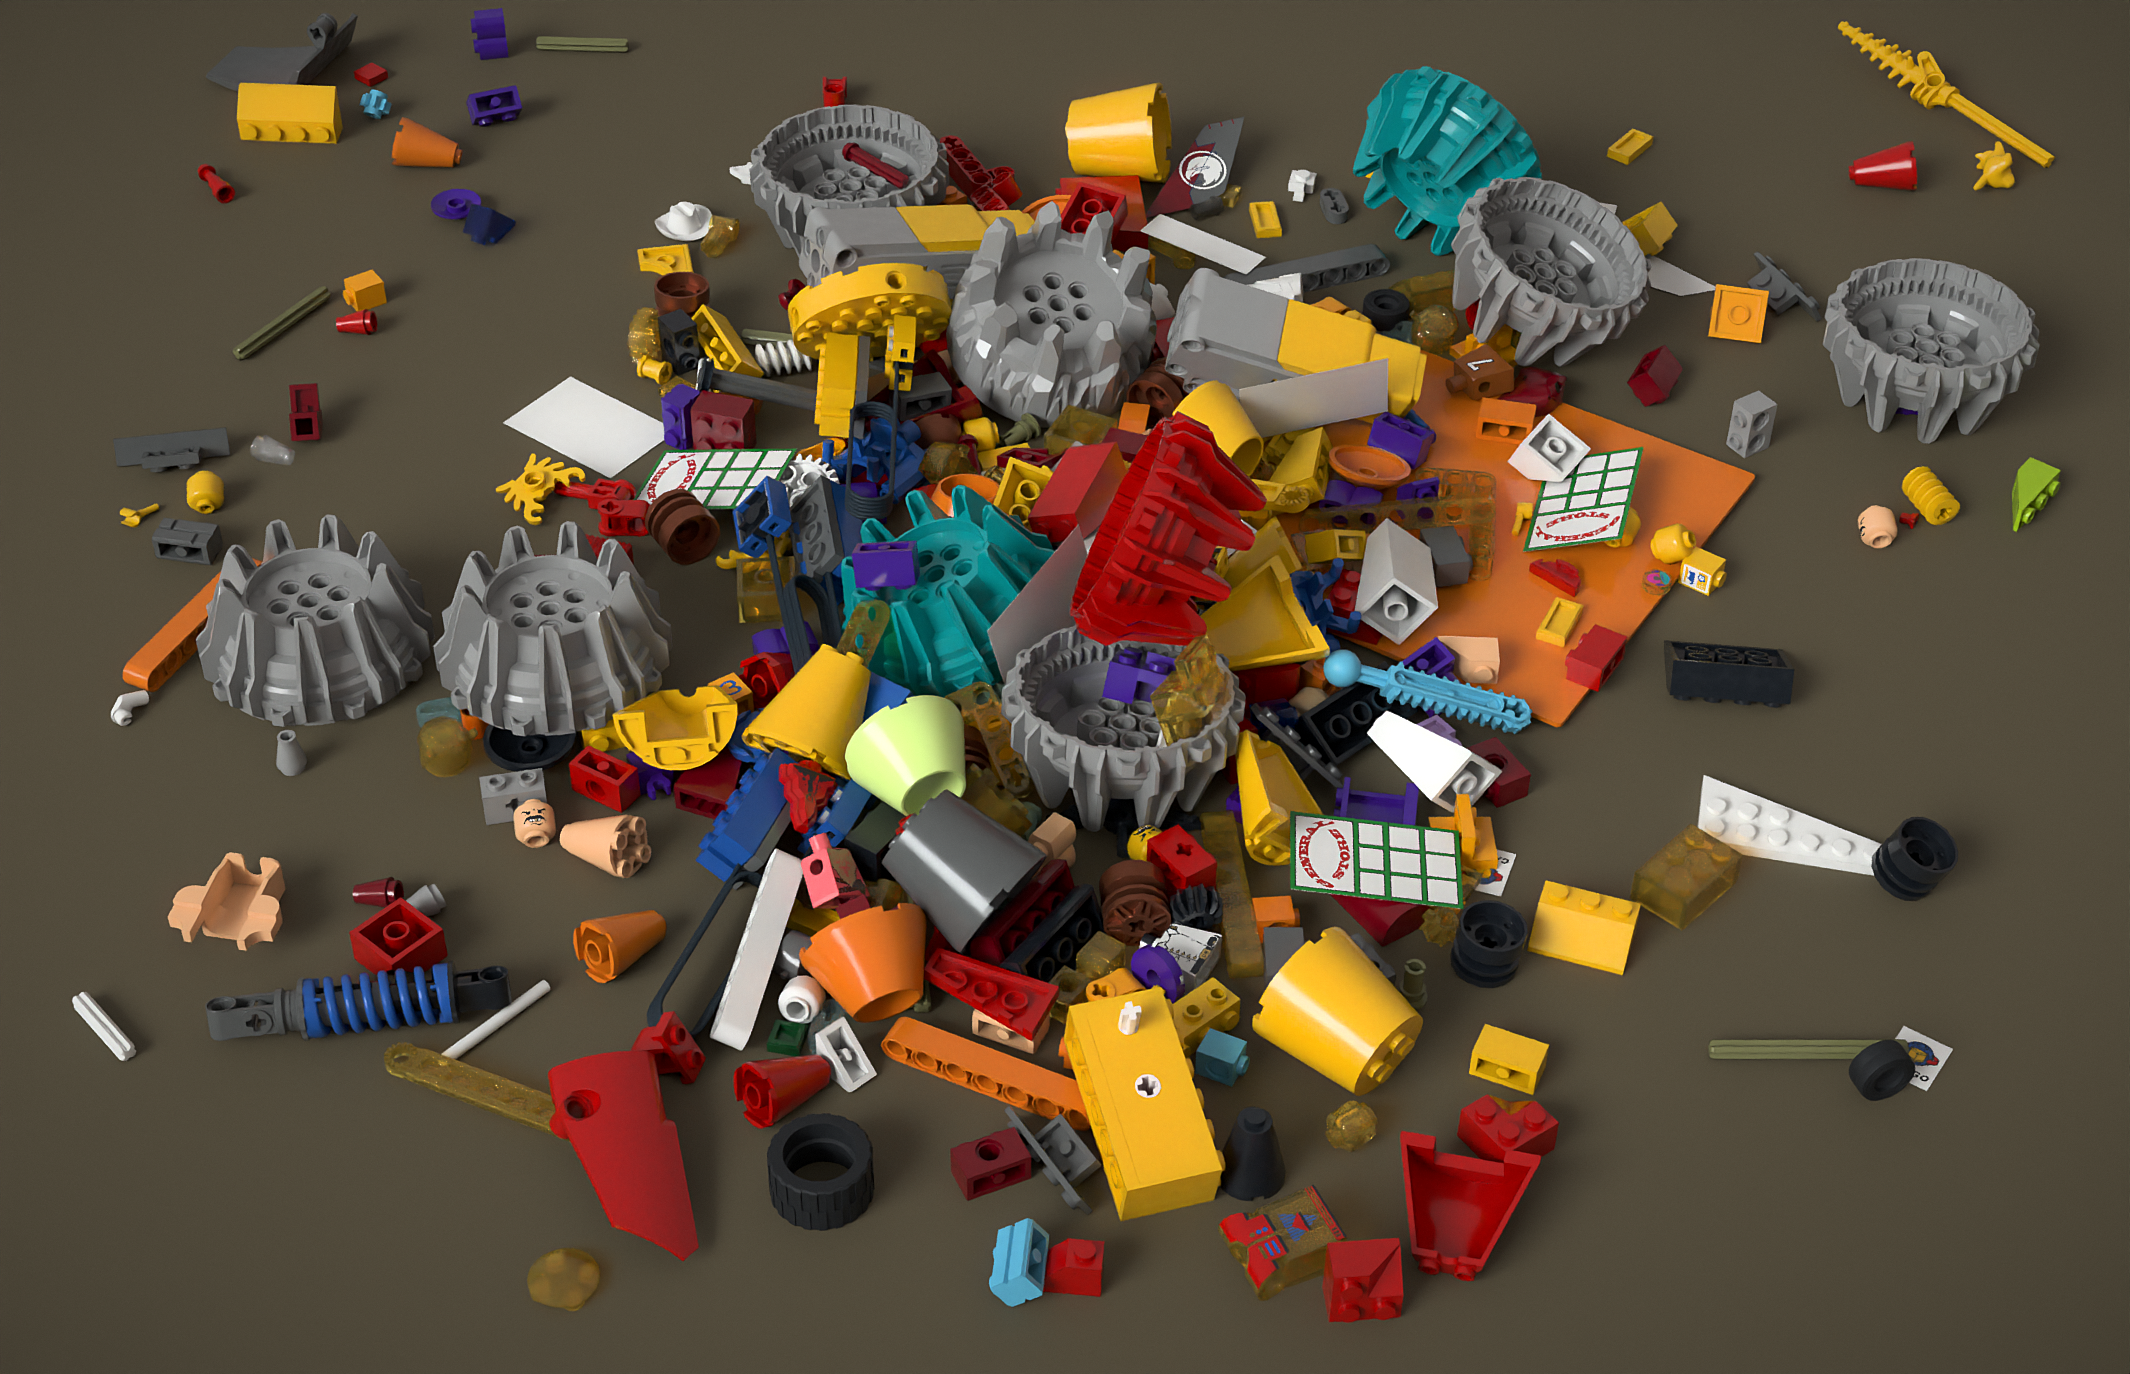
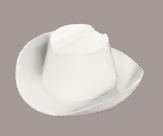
M679 202L677 205L671 206L668 213L656 219L655 225L668 238L679 241H694L708 234L712 226V214L705 206L693 205L690 202Z

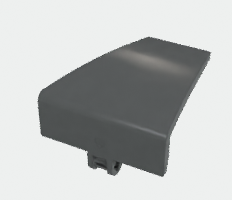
M328 13L320 14L316 22L311 23L307 27V34L314 46L281 48L236 46L207 73L206 78L235 91H238L240 83L308 85L351 43L358 15L352 13L350 18L337 30L338 24L332 15Z

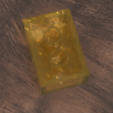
M1689 824L1635 871L1630 899L1640 903L1641 906L1682 931L1738 881L1743 854L1693 824Z

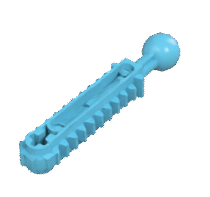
M1339 649L1330 653V656L1326 657L1323 665L1324 676L1332 685L1348 687L1355 682L1375 686L1380 688L1379 695L1387 697V702L1390 704L1394 699L1399 700L1401 705L1410 703L1412 708L1421 706L1424 711L1432 709L1435 714L1443 712L1446 713V717L1454 715L1460 721L1462 718H1465L1471 724L1476 721L1482 727L1485 724L1490 725L1493 730L1498 727L1504 733L1508 731L1517 734L1522 729H1526L1531 723L1530 719L1533 711L1524 699L1516 698L1515 695L1507 697L1504 695V692L1496 694L1493 693V689L1485 691L1482 690L1481 686L1474 688L1470 686V683L1463 685L1456 679L1452 682L1445 676L1441 679L1436 677L1435 673H1432L1430 676L1425 674L1424 670L1416 672L1412 666L1405 669L1401 661L1397 666L1391 665L1387 671L1362 665L1355 653L1346 649Z

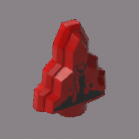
M803 760L798 762V764H781L779 766V781L784 785V797L790 803L791 821L795 831L806 834L817 821L818 812L827 806L828 800L838 784L835 782L834 777L822 772V766L816 761Z

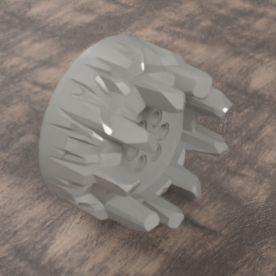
M1053 201L1039 210L1035 223L1030 227L1027 234L1016 236L1014 224L1004 217H997L985 231L979 250L973 254L970 268L965 269V273L956 287L951 305L952 312L948 321L946 339L952 365L961 381L967 385L983 404L997 413L1014 421L1021 420L1023 414L1029 413L1036 419L1039 426L1044 428H1073L1089 425L1104 420L1122 409L1123 403L1127 402L1126 393L1129 386L1149 367L1157 330V319L1151 308L1153 291L1149 280L1146 278L1150 250L1132 247L1125 252L1123 259L1113 253L1111 238L1114 221L1109 210L1094 215L1086 234H1070L1061 229L1062 219L1059 206Z

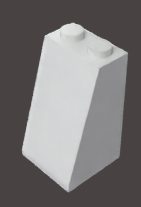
M1386 518L1367 538L1354 611L1361 613L1362 621L1400 645L1438 608L1430 547Z
M1387 710L1374 722L1372 728L1367 732L1373 741L1431 801L1454 813L1456 794H1469L1472 807L1502 773L1498 767L1470 750Z

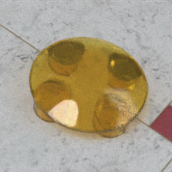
M561 1248L550 1251L538 1258L529 1270L527 1283L530 1297L534 1301L550 1307H564L568 1311H576L582 1308L584 1300L589 1298L596 1290L600 1280V1270L595 1259L584 1251L574 1248Z

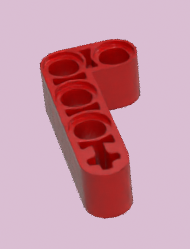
M948 135L940 139V143H944L946 146L947 159L945 160L949 163V175L971 202V194L998 175L1010 172L1015 180V172L1011 167L999 166L986 170L959 137Z
M1004 172L974 191L970 198L978 211L1010 210L1008 206L1017 201L1023 193L1011 173Z

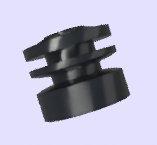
M1911 817L1904 820L1892 835L1880 845L1872 856L1871 867L1876 880L1891 895L1904 901H1918L1926 897L1936 887L1938 882L1943 880L1958 862V848L1949 832L1936 821L1925 817Z
M1491 900L1474 902L1466 907L1459 919L1456 937L1450 953L1451 966L1456 974L1467 983L1481 988H1496L1510 982L1517 972L1521 953L1528 935L1527 923L1521 913L1510 905Z

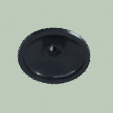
M490 724L483 735V745L487 757L497 766L513 772L542 768L543 771L552 768L567 758L576 744V733L545 736V734L518 736L513 735L511 730L500 729Z

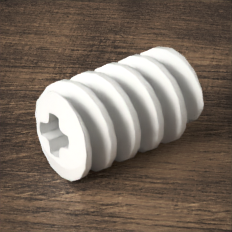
M792 340L787 341L786 348L781 341L777 342L775 349L770 342L766 344L765 351L760 344H757L755 347V360L760 368L764 370L767 377H770L771 369L773 368L777 375L781 374L782 367H785L787 373L791 374L792 366H795L799 373L802 370L803 364L807 366L809 371H812V358L799 352Z

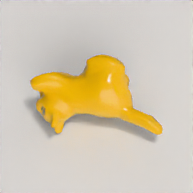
M2000 141L1995 142V149L1993 151L1989 150L1975 155L1980 160L1976 166L1977 169H1983V175L1973 186L1975 191L1982 189L1986 184L1993 188H2011L2014 185L2015 180L2010 166L2013 164L2010 153H2005Z

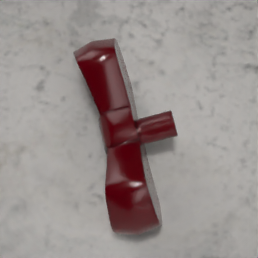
M791 279L788 282L789 290L778 296L781 306L787 311L793 297L805 288L803 282L798 279Z

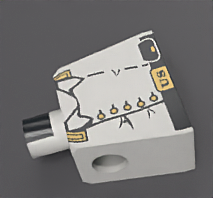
M1171 924L1161 938L1145 933L1141 939L1139 949L1147 944H1152L1153 947L1161 946L1165 948L1175 958L1182 970L1183 975L1179 978L1181 985L1185 983L1184 994L1187 995L1206 981L1221 957L1222 935Z

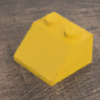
M1662 201L1622 222L1638 241L1644 256L1647 254L1654 256L1664 248L1663 244L1673 237L1671 233L1678 226Z

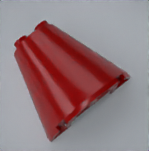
M1401 1130L1400 1142L1411 1252L1414 1259L1419 1262L1418 1269L1430 1275L1442 1272L1452 1274L1455 1278L1462 1281H1473L1475 1275L1486 1264L1538 1170L1541 1156L1506 1149L1504 1163L1438 1152L1435 1136Z

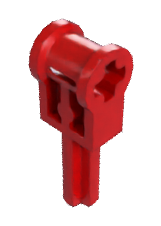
M598 478L594 485L570 481V487L565 486L562 482H557L554 492L559 495L588 500V505L591 509H597L598 503L605 499L633 500L636 496L635 487L629 481L623 479L611 481Z

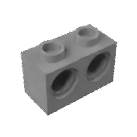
M1759 390L1735 400L1726 445L1743 458L1769 448L1778 404Z

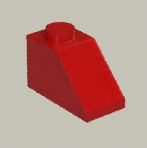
M1068 1238L1049 1248L1043 1292L1101 1297L1105 1241Z

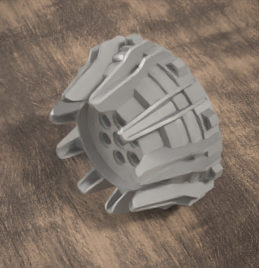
M856 104L817 108L783 120L781 125L776 126L766 136V139L758 145V148L752 150L751 161L753 166L749 169L751 191L754 193L755 204L767 212L784 247L789 249L794 247L800 259L807 216L816 207H825L826 209L896 208L905 206H934L939 204L946 198V188L949 186V163L945 160L947 159L946 146L944 143H940V140L932 135L922 123L915 121L913 116L898 111L895 112L888 108ZM849 142L857 143L862 150L909 177L908 186L899 189L887 182L885 178L870 172L864 166H860L853 161H846L842 155L843 147Z
M1499 177L1493 179L1489 187L1479 188L1473 197L1468 198L1457 217L1460 229L1451 243V247L1456 254L1452 294L1453 306L1457 310H1464L1480 299L1473 329V335L1478 339L1479 343H1487L1504 324L1521 332L1514 358L1518 365H1531L1555 346V364L1559 367L1566 366L1598 344H1603L1606 339L1620 338L1630 319L1638 318L1649 301L1647 292L1651 287V282L1647 274L1652 267L1650 261L1645 258L1643 251L1640 249L1638 241L1615 214L1600 205L1598 201L1576 189H1571L1566 185L1551 180H1541L1540 178L1519 177L1518 179L1510 178L1503 180Z
M1921 258L1896 259L1880 262L1877 265L1868 266L1864 269L1858 268L1851 272L1850 278L1847 281L1838 285L1836 293L1829 296L1825 313L1827 325L1823 345L1831 352L1830 359L1834 363L1844 405L1852 407L1865 395L1868 424L1872 430L1878 433L1887 429L1898 407L1918 411L1917 437L1921 443L1930 444L1935 441L1954 410L1957 413L1961 433L1968 436L1973 434L2006 394L2018 390L2022 373L2034 367L2040 346L2037 341L2039 329L2034 325L2036 314L2032 308L2026 307L2024 302L2017 297L2016 293L2000 281H1996L1992 276L1983 272L1967 268L1964 265L1941 260L1935 261Z
M327 514L321 519L318 548L296 550L286 523L279 519L271 521L266 527L264 557L260 567H257L247 550L241 545H232L225 555L213 599L206 605L208 613L206 627L196 638L204 678L214 683L212 685L213 692L220 702L229 700L230 706L240 708L245 713L261 720H270L274 726L323 725L336 723L339 720L363 717L368 713L367 711L378 708L390 701L411 681H418L423 674L421 663L431 655L429 643L434 639L435 635L432 616L429 612L423 610L425 603L422 585L420 582L409 578L408 571L400 567L374 531L366 532L362 536L360 546H358L343 521L336 515Z
M567 521L560 527L557 555L535 557L525 529L517 525L509 528L505 533L499 567L496 570L493 569L486 555L481 551H472L464 564L452 604L442 611L444 635L435 643L433 648L442 687L452 691V704L458 710L467 709L470 715L479 717L482 721L500 729L511 730L513 735H563L576 733V731L584 729L596 730L605 727L608 721L613 719V713L646 697L649 692L658 691L662 685L661 672L670 665L669 651L673 647L671 624L660 617L659 593L645 585V580L640 577L628 555L615 539H608L604 542L597 559L581 526L575 522Z
M1075 624L1073 627L1063 628L1042 638L1041 642L1034 644L1030 649H1022L1016 655V667L1007 672L1006 686L1002 689L1001 714L1012 724L1011 747L1022 754L1037 792L1047 808H1056L1061 804L1068 788L1073 789L1082 825L1089 831L1096 832L1102 829L1111 798L1134 799L1139 828L1145 825L1159 828L1175 796L1179 806L1184 811H1193L1216 772L1225 767L1226 758L1235 755L1238 751L1240 728L1237 724L1243 721L1245 693L1239 689V678L1228 668L1229 660L1223 654H1217L1214 650L1205 646L1200 640H1192L1190 646L1127 640L1105 646L1080 634ZM1125 647H1133L1142 650V655L1147 656L1148 651L1175 658L1179 660V670L1192 673L1193 681L1177 741L1171 743L1170 746L1163 748L1156 746L1167 706L1164 707L1136 699L1133 704H1128L1102 697L1110 660L1120 649L1124 650Z

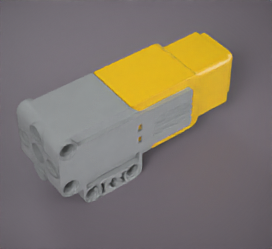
M968 204L896 208L826 209L825 207H816L807 216L799 267L807 278V286L810 285L814 288L822 284L821 278L840 271L844 275H848L858 271L860 266L882 263L921 265L924 271L935 270L943 276L952 305L956 287L965 273V269L970 268L973 254L979 250L985 231L997 217H1004L1014 224L1016 236L1027 234L1035 221L1028 213L1023 214L1020 210L977 211L974 206Z
M1200 268L1195 271L1180 294L1176 316L1171 323L1167 342L1170 345L1165 370L1172 375L1184 378L1183 389L1187 393H1191L1194 389L1209 381L1217 380L1220 383H1225L1231 388L1240 403L1239 389L1388 358L1387 412L1403 419L1419 400L1427 355L1420 353L1419 346L1377 334L1376 328L1369 323L1222 278L1212 269ZM1384 412L1355 419L1373 424L1374 419Z

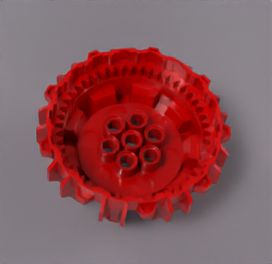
M1177 411L1173 417L1160 419L1140 447L1102 520L1074 589L1069 611L1070 615L1074 617L1077 625L1076 629H1078L1080 634L1105 646L1122 640L1190 646L1192 640L1202 639L1207 632L1206 623L1197 614V605L1190 596L1216 602L1228 599L1232 586L1214 572L1217 560L1212 555L1216 546L1240 551L1251 549L1256 537L1253 531L1241 521L1242 517L1238 510L1257 512L1265 507L1267 499L1258 486L1217 445L1215 436L1210 431L1209 426Z

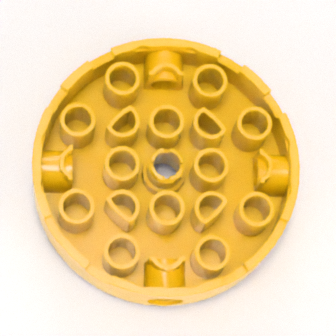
M907 263L872 264L860 266L858 271L848 275H844L842 271L821 278L822 284L814 288L808 285L799 291L788 306L789 322L796 349L802 354L818 360L820 358L821 343H826L827 333L870 337L869 361H873V357L885 356L888 325L894 324V315L916 317V348L924 341L938 339L940 334L948 327V321L952 312L948 288L943 276L935 270L926 272L921 265Z

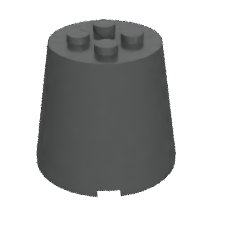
M946 789L935 799L931 797L920 809L919 815L914 813L902 826L905 831L903 833L900 832L889 844L888 848L890 850L884 857L882 864L912 900L924 910L925 915L949 944L962 954L970 947L972 940L996 917L997 913L995 911L1005 899L1009 897L1012 900L1027 885L1047 856L1042 850Z

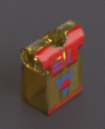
M1314 1185L1261 1206L1253 1214L1244 1212L1230 1215L1223 1219L1218 1226L1219 1235L1231 1255L1245 1268V1278L1260 1301L1269 1300L1277 1295L1285 1286L1289 1288L1324 1275L1327 1243L1347 1241L1346 1234Z

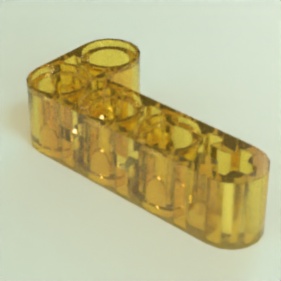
M980 681L946 695L944 698L955 705H961L960 713L964 724H969L973 721L977 722L1000 779L1008 792L1018 798L1031 794L1034 789V782L1022 754L1014 750L1010 759L1000 760L1001 750L1005 747H1011V725L1001 714L1002 703L995 690L988 683ZM980 693H990L988 702L982 705L976 704V698ZM999 719L1002 721L1001 728L998 731L988 732V725L992 720ZM1015 769L1020 775L1022 786L1016 787L1014 785L1016 780L1010 770Z

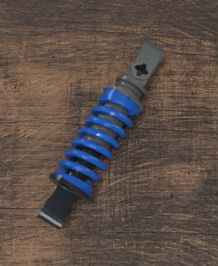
M452 960L448 961V963L434 964L431 971L432 980H425L424 970L421 966H416L413 969V982H407L405 970L398 968L395 971V984H392L391 980L388 979L385 970L378 971L377 981H370L369 974L362 972L359 975V983H352L351 976L344 974L341 976V985H333L332 977L326 976L323 978V987H319V978L305 979V977H301L297 981L296 989L285 991L283 988H277L275 992L232 997L219 996L209 1000L205 1004L210 1036L218 1041L279 1033L281 1036L295 1030L301 1032L304 1041H310L313 1038L327 1037L332 1027L338 1035H345L350 1025L356 1033H363L368 1026V1022L374 1031H381L386 1024V1020L391 1028L399 1029L404 1022V1017L409 1026L416 1027L422 1020V1014L429 1025L436 1024L439 1018L440 1023L460 1024L461 1012L484 1009L497 1010L511 1004L512 996L508 969L503 966H489L482 969L457 971Z

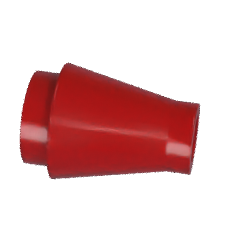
M363 309L337 317L336 327L339 333L348 332L370 335L371 332L377 331V316L374 311Z

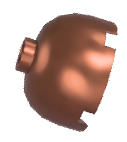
M940 413L924 417L915 422L921 431V437L914 443L923 451L932 448L940 455L941 459L946 457L949 462L959 453L957 442L963 435L957 417L949 414L950 418H942Z

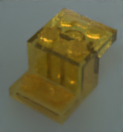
M1207 634L1196 636L1174 660L1177 670L1172 671L1150 696L1167 747L1171 743L1178 742V739L1193 738L1202 727V718L1210 712L1226 693V680L1219 671L1216 662V651L1214 646L1210 644Z

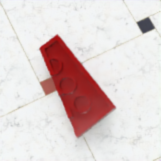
M938 947L924 968L925 980L1030 1041H1033L1059 997V986Z

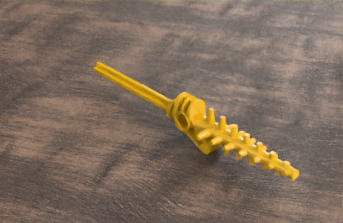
M1847 21L1839 23L1838 29L1842 31V35H1847L1850 39H1853L1851 41L1853 45L1856 43L1860 44L1862 47L1860 49L1861 53L1871 52L1872 56L1869 58L1871 62L1878 58L1881 59L1882 64L1878 67L1879 70L1882 71L1888 66L1892 67V71L1888 75L1889 79L1899 74L1903 75V78L1897 84L1898 88L1903 87L1909 82L1915 84L1910 94L1913 100H1918V103L1923 104L1927 109H1932L1936 105H1942L1946 108L1953 107L2044 168L2051 166V162L2055 159L2053 155L1961 96L1958 88L1951 86L1950 83L1945 81L1944 74L1939 69L1930 52L1923 51L1918 54L1917 66L1910 56L1911 50H1907L1904 53L1897 51L1896 53V50L1899 48L1898 44L1892 47L1886 45L1885 47L1886 39L1874 40L1872 39L1873 33L1864 34L1860 32V27L1853 28Z

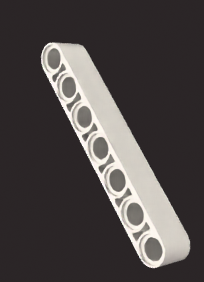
M777 848L771 854L766 865L710 1033V1038L740 1051L743 1050L751 1035L803 875L802 859Z

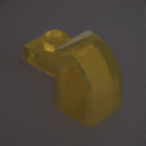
M937 441L929 446L918 468L931 484L937 485L942 479L951 475L978 474V471L967 458L970 450L968 446Z

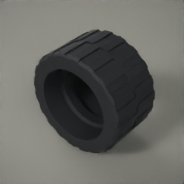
M831 1113L807 1114L804 1117L795 1118L787 1125L782 1126L779 1132L771 1139V1144L767 1150L771 1202L773 1207L777 1209L778 1214L788 1220L790 1224L807 1230L826 1231L832 1228L837 1229L849 1222L852 1223L868 1209V1205L872 1202L874 1196L873 1190L875 1189L873 1147L868 1139V1134L859 1127V1124L846 1119L844 1116L832 1115ZM815 1162H833L849 1169L846 1173L835 1179L820 1182L808 1181L794 1175L798 1169Z

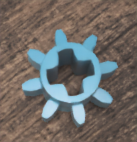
M371 89L370 94L362 95L359 105L364 107L363 113L365 115L381 119L382 115H389L392 103L387 102V94Z

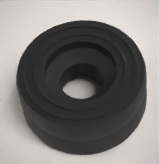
M1378 289L1369 292L1365 296L1362 315L1371 319V325L1376 328V331L1394 332L1406 326L1409 319L1410 303L1408 298L1399 291Z
M1882 1040L1866 1047L1853 1059L1849 1067L1851 1081L1861 1095L1870 1101L1882 1100L1897 1094L1907 1086L1915 1074L1914 1061L1907 1054L1903 1046L1895 1040Z

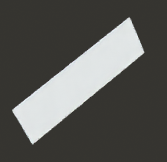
M1159 214L1140 230L1246 275L1266 258L1263 255L1162 214Z

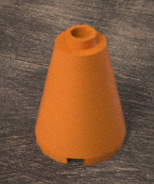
M402 117L399 125H403L402 132L396 131L393 143L392 158L395 160L392 162V165L453 168L455 163L460 164L463 150L459 149L458 143L409 118Z
M654 910L588 919L581 922V925L575 928L573 944L578 960L584 959L589 969L585 970L588 976L596 982L606 983L614 980L662 941L666 935L667 925L663 916Z

